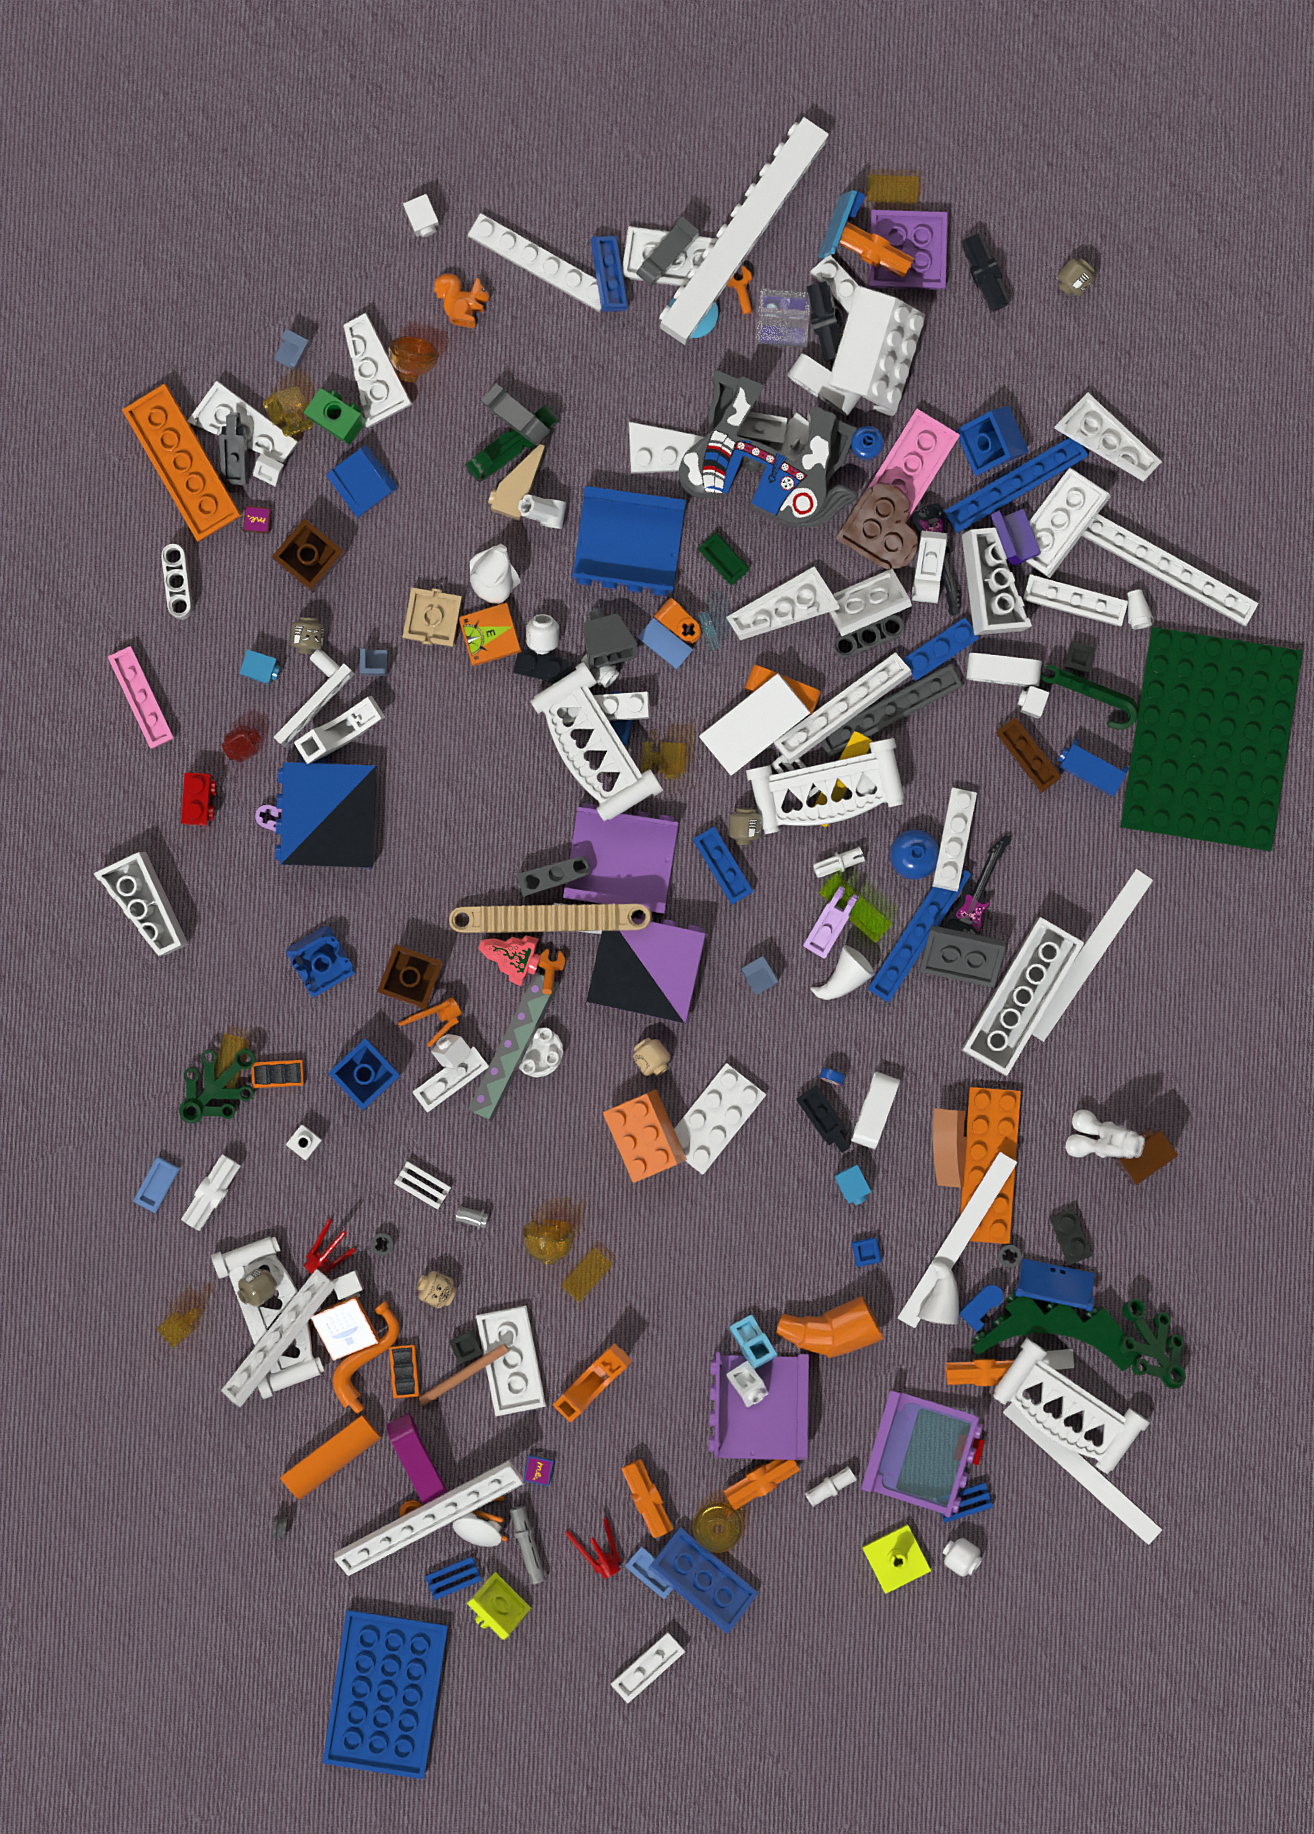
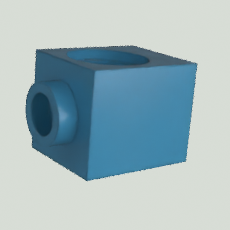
M247 649L239 674L271 685L272 680L277 681L281 666H278L279 661L276 658Z
M857 1164L834 1175L848 1204L853 1202L854 1205H858L869 1199L867 1194L871 1193V1190Z

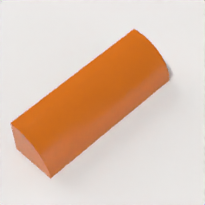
M363 1413L284 1473L280 1479L291 1493L301 1500L382 1437Z

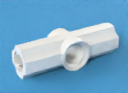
M222 1154L209 1176H206L194 1194V1200L181 1220L200 1231L214 1208L217 1209L228 1192L227 1188L241 1165Z

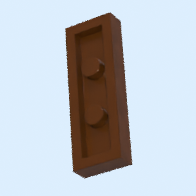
M1016 717L995 732L996 736L1040 793L1062 778Z

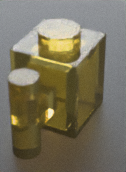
M298 385L277 391L263 402L273 425L283 422L287 423L288 426L282 428L284 436L287 437L311 429V421L309 419L301 421L299 417L305 411L308 404Z
M643 742L641 773L652 769V763H658L659 774H664V779L679 780V775L685 774L686 743L660 742V753L652 752L653 742Z
M196 1306L185 1315L178 1310L156 1329L169 1345L174 1348L196 1330L191 1323L202 1314V1309Z

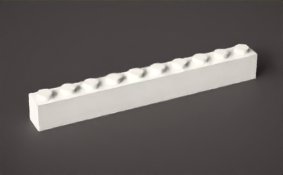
M805 117L800 123L795 122L788 132L790 136L785 144L781 142L773 154L776 158L771 164L767 162L759 174L762 178L758 184H751L745 193V196L748 198L744 204H737L731 213L733 219L730 224H724L716 235L719 238L714 246L710 244L703 253L702 257L705 260L700 267L698 265L693 267L688 275V278L691 280L686 287L683 285L679 287L673 297L676 299L675 303L671 308L666 306L659 317L662 320L660 329L682 344L686 345L827 142L829 134Z

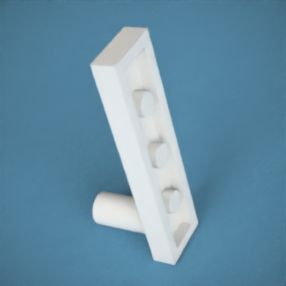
M322 649L316 650L310 657V660L329 679L274 736L284 748L354 675L352 670L345 664L341 667L337 665Z

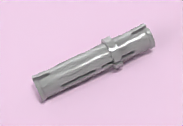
M524 1505L512 1508L509 1512L511 1513L516 1531L514 1535L515 1538H518L530 1583H541L546 1580L533 1536L535 1531L530 1526L526 1507Z

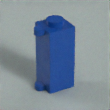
M1075 738L1069 749L1064 747L1058 758V761L1061 762L1059 766L1061 770L1110 797L1115 796L1129 767L1124 766L1120 770L1078 747L1080 740Z

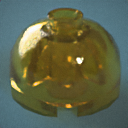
M543 1219L545 1224L538 1225L535 1224V1221L527 1223L523 1227V1242L526 1251L531 1257L541 1261L542 1264L551 1265L569 1254L574 1242V1227L570 1228V1223L559 1219Z

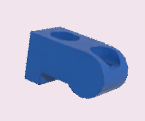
M991 1284L984 1286L962 1307L959 1315L978 1332L984 1326L980 1319L991 1308L997 1307L1003 1301L1002 1290Z

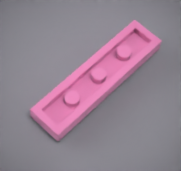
M129 646L108 656L150 749L152 750L175 739L133 648Z

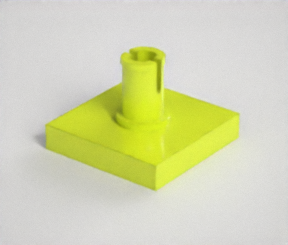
M908 1524L862 1546L885 1594L931 1571Z
M496 1572L488 1578L467 1603L477 1613L475 1617L477 1624L484 1620L480 1627L485 1629L490 1626L502 1640L511 1634L531 1610V1607Z

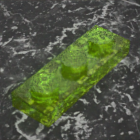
M836 872L818 893L828 902H831L840 886L845 888L844 895L836 904V906L843 910L848 905L847 902L854 894L857 895L859 898L850 912L849 920L877 943L893 925V922Z

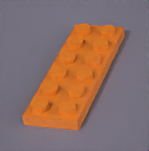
M167 384L159 386L122 409L197 542H201L242 517Z
M969 1087L965 1135L967 1137L964 1182L961 1189L960 1216L1000 1152L1016 1161L1021 1091ZM1015 1167L969 1241L1010 1244Z

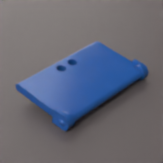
M1022 1258L1015 1296H1025L1083 1308L1091 1312L1094 1301L1092 1294L1095 1273Z

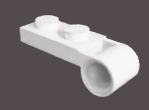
M921 532L912 601L938 603L947 533Z

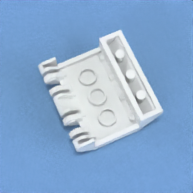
M857 286L828 385L843 393L860 395L879 405H874L873 409L893 416L897 412L926 314L895 297Z

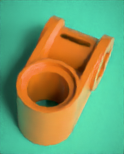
M671 597L653 616L685 643H695L701 636L699 624ZM693 625V631L695 634L693 636L688 634L685 637V631L683 628L685 626L690 628Z

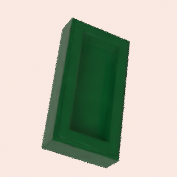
M717 532L697 548V551L731 587L750 570Z

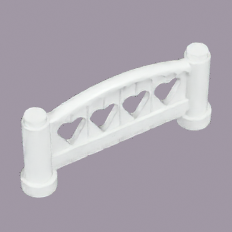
M582 662L575 667L576 670L535 695L534 699L530 702L538 714L542 711L545 713L551 736L561 758L576 780L599 801L600 806L596 809L603 821H606L607 819H613L651 794L656 796L663 789L651 769L642 774L640 773L589 690L590 687L597 684V681L585 662ZM560 708H581L571 727H565L563 724L564 719L558 716ZM574 729H594L585 748H578L576 745L577 740L571 738V732ZM607 751L597 770L590 769V762L584 759L585 752ZM601 772H621L613 789L610 792L604 791L603 783L597 780L598 774Z
M895 738L869 743L871 754L776 775L772 774L771 765L747 770L748 781L751 780L758 814L762 817L761 828L762 830L764 829V833L780 831L779 826L783 824L810 826L846 820L869 811L884 802H888V807L904 804V794L893 749L897 748ZM862 773L877 786L875 794L866 793L863 797L857 795L856 789ZM838 778L852 791L851 799L845 800L842 798L839 802L832 800L831 795ZM814 783L827 796L828 801L825 805L817 803L815 807L811 808L807 805V798ZM788 789L803 803L801 810L796 811L792 809L790 813H785L782 810Z
M270 1236L223 1254L220 1251L211 1255L219 1279L230 1276L255 1347L267 1333V1328L276 1316L285 1310L298 1293L292 1278L276 1256V1252L281 1251L276 1237L270 1238ZM261 1265H268L270 1273L276 1280L277 1285L275 1289L279 1292L278 1299L283 1303L282 1308L275 1310L261 1306L254 1307L249 1303L244 1304L237 1294L239 1291V1280L252 1270L259 1269ZM309 1322L305 1324L295 1337L297 1342L295 1347L299 1348L300 1355L297 1358L281 1355L258 1384L263 1399L273 1396L275 1391L316 1377L321 1372H324L320 1357L314 1358L312 1355Z
M1026 1338L1021 1345L1022 1351L994 1389L993 1397L1004 1405L1007 1401H1011L1036 1429L1056 1443L1079 1454L1097 1459L1098 1462L1095 1466L1106 1474L1110 1470L1113 1471L1140 1431H1145L1150 1422L1131 1408L1122 1416L1044 1363L1042 1360L1047 1355V1352ZM1042 1382L1040 1403L1032 1404L1030 1398L1026 1399L1023 1397L1022 1393L1025 1389ZM1063 1396L1062 1414L1059 1418H1053L1051 1412L1043 1411L1045 1403ZM1083 1410L1081 1431L1074 1432L1071 1426L1064 1425L1066 1417ZM1104 1424L1103 1442L1101 1445L1095 1446L1092 1440L1084 1438L1086 1431Z

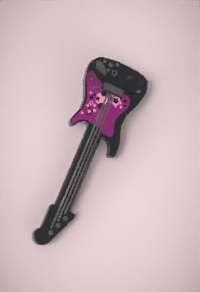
M930 504L914 511L913 520L920 533L922 531L946 533L944 528V511L940 504ZM947 537L945 550L947 553L953 552V547ZM944 554L941 575L947 592L945 596L949 606L948 612L954 616L960 612V590L956 589L946 554Z
M1009 836L1002 837L987 851L989 856L973 893H969V884L966 883L961 892V901L958 907L946 919L945 928L975 935L981 934L982 915L989 907L990 901L981 903L980 900L998 859L1002 857L1006 846L1011 843Z

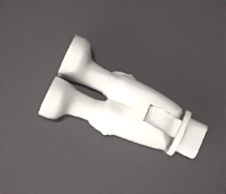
M1081 1109L1074 1114L1072 1124L1078 1132L1088 1135H1099L1100 1139L1095 1140L1078 1134L1071 1135L1066 1141V1151L1069 1155L1083 1157L1091 1152H1095L1101 1158L1107 1156L1132 1158L1133 1156L1138 1157L1141 1155L1144 1138L1139 1136L1137 1132L1117 1126L1111 1121L1100 1123L1095 1115L1088 1110Z

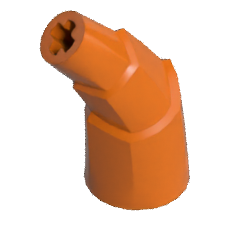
M859 1296L825 1312L822 1317L804 1316L800 1318L783 1313L776 1331V1336L796 1344L797 1348L824 1354L828 1358L870 1346L884 1339L881 1328L863 1296Z

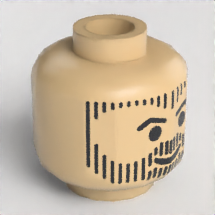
M646 1038L633 1049L635 1051L633 1061L644 1075L650 1076L655 1074L658 1077L668 1070L667 1064L671 1056L660 1040Z
M431 1271L427 1276L422 1275L416 1286V1289L419 1290V1299L435 1308H442L444 1305L448 1306L456 1293L453 1279L437 1271Z

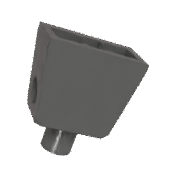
M602 608L591 610L589 612L591 620L584 623V640L590 670L636 658V641L618 614L605 616Z

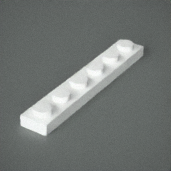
M480 213L468 233L469 238L596 311H601L598 285L595 278Z
M895 652L774 742L775 747L791 764L912 675L910 668Z
M318 1269L314 1271L221 1390L237 1406L241 1407L336 1286Z

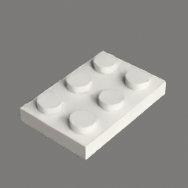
M890 569L832 594L838 602L840 609L830 611L829 614L841 636H844L911 607L912 604L894 570Z

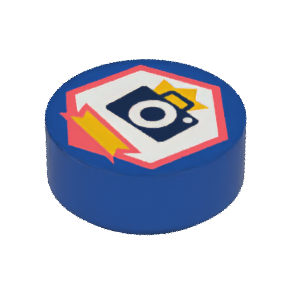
M823 1068L819 1075L820 1079L837 1086H843L846 1079L845 1075L828 1068Z

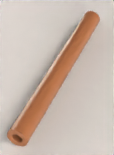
M505 1343L501 1344L420 1396V1402L423 1406L427 1405L508 1353V1347Z

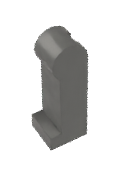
M682 216L670 233L640 266L636 274L651 287L660 277L662 278L696 241L700 231Z
M497 383L481 399L488 411L536 446L550 432L540 420L507 394Z
M587 855L522 872L516 874L523 897H527L592 874Z

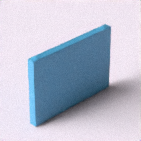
M851 190L840 195L819 251V258L823 259L835 254L857 191Z

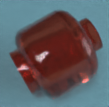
M240 725L224 735L222 748L231 761L235 760L241 763L260 751L259 742L262 740L255 728L250 729L246 725Z

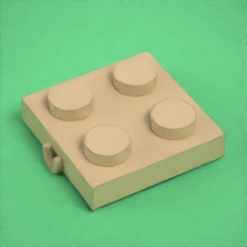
M411 587L402 638L420 641L422 644L430 646L437 644L453 647L462 596L442 593V590L439 589L429 591Z

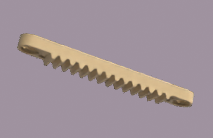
M641 904L481 906L454 909L450 914L449 923L452 929L460 933L637 931L649 927L653 917L649 908ZM636 910H642L646 915L645 921L639 925L632 921V915ZM460 913H466L469 916V923L465 927H459L456 923V918Z

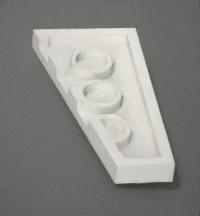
M219 381L214 383L188 420L190 424L219 435L222 427L226 426V415L230 414V412L240 413L241 427H245L247 433V447L282 463L287 460L299 443Z
M1089 393L1054 427L1056 430L1142 481L1162 462Z
M629 422L631 473L679 471L684 454L699 442L703 436Z

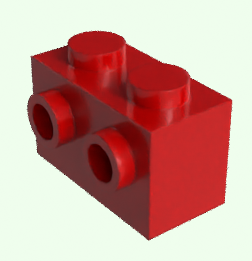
M184 772L181 824L210 827V821H214L215 806H211L212 795H216V780H213L211 774Z

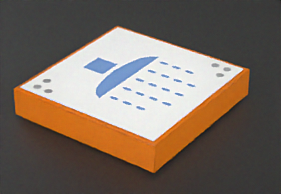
M357 1296L317 1311L311 1317L333 1361L374 1345L380 1340Z

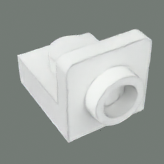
M748 1360L726 1374L746 1407L759 1403L768 1395L763 1381Z

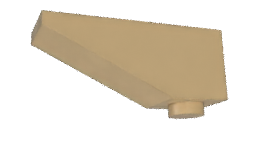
M540 444L499 483L497 490L492 489L488 503L492 504L491 511L519 521L521 520V512L518 510L519 501L525 495H530L545 451L544 445Z

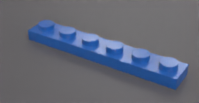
M1068 438L946 509L944 514L957 534L1088 457V454L1083 445Z
M962 868L957 892L937 887L931 888L867 990L887 1003L891 1001L925 948L930 926H939L971 876L969 872Z

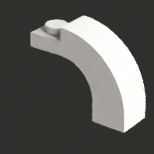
M369 696L331 722L312 729L296 740L294 744L306 763L309 764L350 743L367 732L370 727L385 718L373 697Z

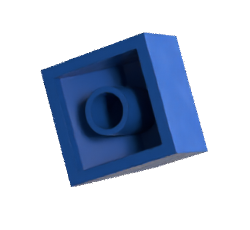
M1010 406L991 410L955 430L960 435V443L975 476L1007 464L1029 452Z

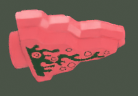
M527 935L522 939L511 937L507 941L496 938L481 940L478 948L488 959L498 963L500 971L509 975V981L519 986L523 985L528 973L535 974L540 960V955L535 953L539 938Z

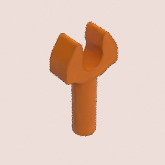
M742 266L743 279L737 281L732 277L727 286L737 290L743 315L753 313L746 288L747 284L752 281L750 271Z
M546 949L540 955L538 966L545 969L542 989L544 994H552L555 972L562 971L564 968L565 958L561 951H559L557 960L554 962L548 959L549 949Z

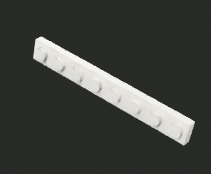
M1097 514L1082 534L1088 540L1243 626L1248 624L1259 604Z
M508 1460L334 1553V1559L344 1572L350 1576L522 1485L523 1477Z

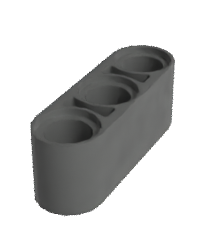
M890 615L844 636L840 635L833 644L834 654L840 659H849L893 641L903 632L904 623L899 616ZM888 621H894L898 624L899 631L895 634H890L886 631L885 624ZM864 631L874 633L875 641L868 644L862 640L861 635ZM846 640L850 642L852 650L849 653H842L838 649L840 641Z

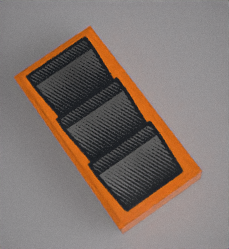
M303 1060L255 1062L251 1067L252 1088L304 1085Z
M415 1344L389 1347L393 1398L419 1396Z

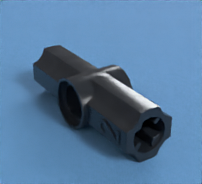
M975 234L961 241L965 256L971 266L970 273L976 287L980 288L990 313L1010 305L1011 302L1001 281L1002 275L995 258L991 257L982 234Z
M829 281L806 286L813 312L811 314V324L815 334L819 336L824 360L836 359L842 339L841 329L843 327V320L839 309L835 307Z

